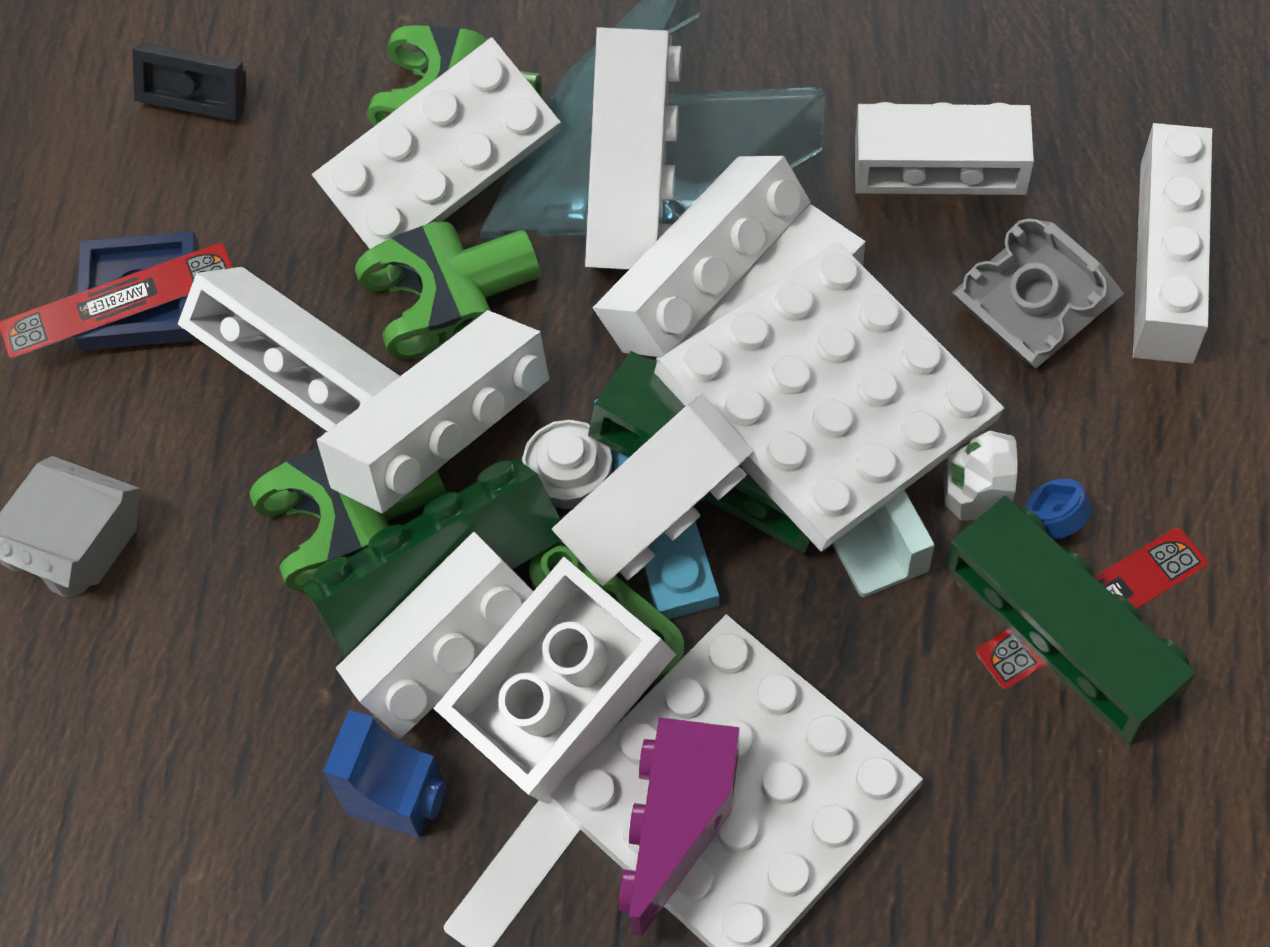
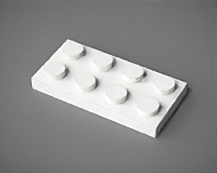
M491 37L312 173V176L368 248L371 249L400 233L429 223L442 222L563 128L561 121Z

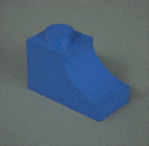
M348 710L323 770L342 808L347 815L419 837L426 818L434 820L437 817L446 792V782L441 781L442 775L434 756L420 752L399 741L386 732L376 722L374 717Z

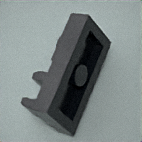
M141 42L132 49L134 101L234 121L243 115V92L246 90V66H243V62L196 54L192 51Z

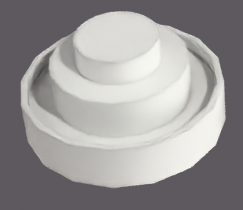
M574 420L552 422L537 430L526 444L522 461L538 474L554 507L563 509L575 508L613 473L610 447L588 436L590 427L588 423Z

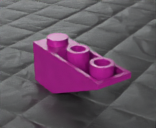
M659 717L655 740H643L639 763V779L649 780L646 804H633L629 827V844L639 845L636 870H623L618 901V911L629 912L628 917L632 935L642 936L730 816L739 757L740 727Z

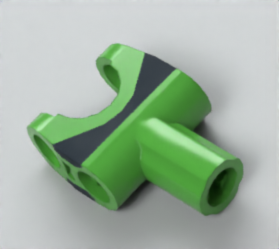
M411 25L396 29L391 34L387 46V53L390 59L405 69L413 70V74L423 78L415 85L407 88L392 89L391 92L375 94L371 98L367 116L374 126L389 116L384 111L393 113L486 42L487 39L472 30L446 26ZM401 45L415 46L416 50L420 52L407 50ZM520 71L541 97V74Z
M433 222L400 233L366 251L359 258L355 266L358 281L362 288L367 291L380 292L389 290V292L403 290L414 292L420 296V299L412 308L402 313L403 316L391 322L382 333V340L389 355L402 360L428 356L487 310L491 311L486 297L541 278L534 249L527 233L523 229L464 250L455 228L447 222ZM388 265L387 267L378 272L371 273L381 266ZM415 336V337H413V338H411V339L401 341L402 339H404V338H406V337Z
M318 447L292 458L260 477L250 490V499L255 511L259 515L277 516L287 513L289 516L304 513L314 515L320 519L318 529L312 537L299 545L300 549L285 558L279 566L285 586L291 590L303 591L301 586L314 579L313 574L320 566L338 557H346L348 559L368 547L369 540L377 532L390 526L389 520L426 506L433 499L446 494L439 472L436 470L382 514L330 488Z

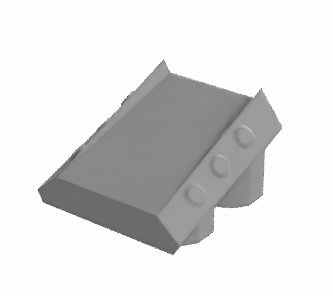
M1029 218L1018 221L1007 232L1005 249L990 261L977 263L965 275L964 282L952 292V295L972 315L1035 369L1124 294L1101 263L1053 222Z
M54 456L38 462L0 512V564L14 572L27 571L41 577L51 591L62 597H75L83 593L90 585L99 584L136 532L140 488Z

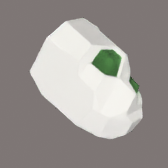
M988 431L978 437H973L969 445L948 457L943 477L944 502L960 520H976L1005 495L1013 502L1017 481V448L1014 436Z

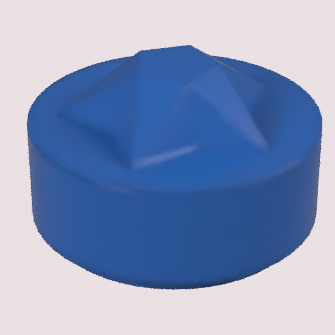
M1056 479L1041 485L1030 495L1025 505V508L1031 510L1039 517L1046 528L1047 534L1052 539L1063 538L1075 533L1087 523L1092 513V504L1083 486L1072 479Z

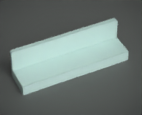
M905 490L832 543L861 597L871 596L929 572L934 550V543Z

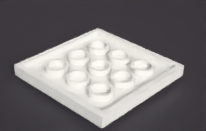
M838 241L659 358L654 371L685 406L701 394L707 398L753 450L740 465L820 551L826 549L971 441L973 437H976L995 423L1004 410V407Z
M726 614L613 728L596 750L551 795V803L623 869L636 870L639 845L629 844L630 819L634 803L646 804L649 780L639 779L640 755L643 740H655L659 717L740 727L739 757L731 814L664 907L708 947H776L921 788L923 778Z

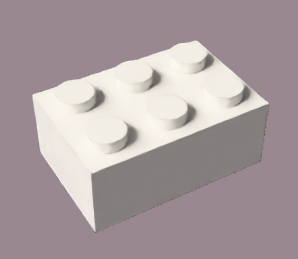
M563 557L433 709L528 795L549 805L552 801L551 795L596 750L676 654L660 637Z

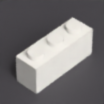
M890 102L858 104L855 132L856 194H1027L1034 162L1030 105H1009L1006 103L952 105L944 102L935 104H894Z
M701 394L652 436L560 520L552 530L602 586L618 572L628 581L656 556L648 547L649 544L663 532L673 541L701 516L693 507L694 504L709 491L717 500L721 499L747 475L739 464L753 450L707 398Z
M473 532L336 669L358 701L402 739L443 698L533 591Z

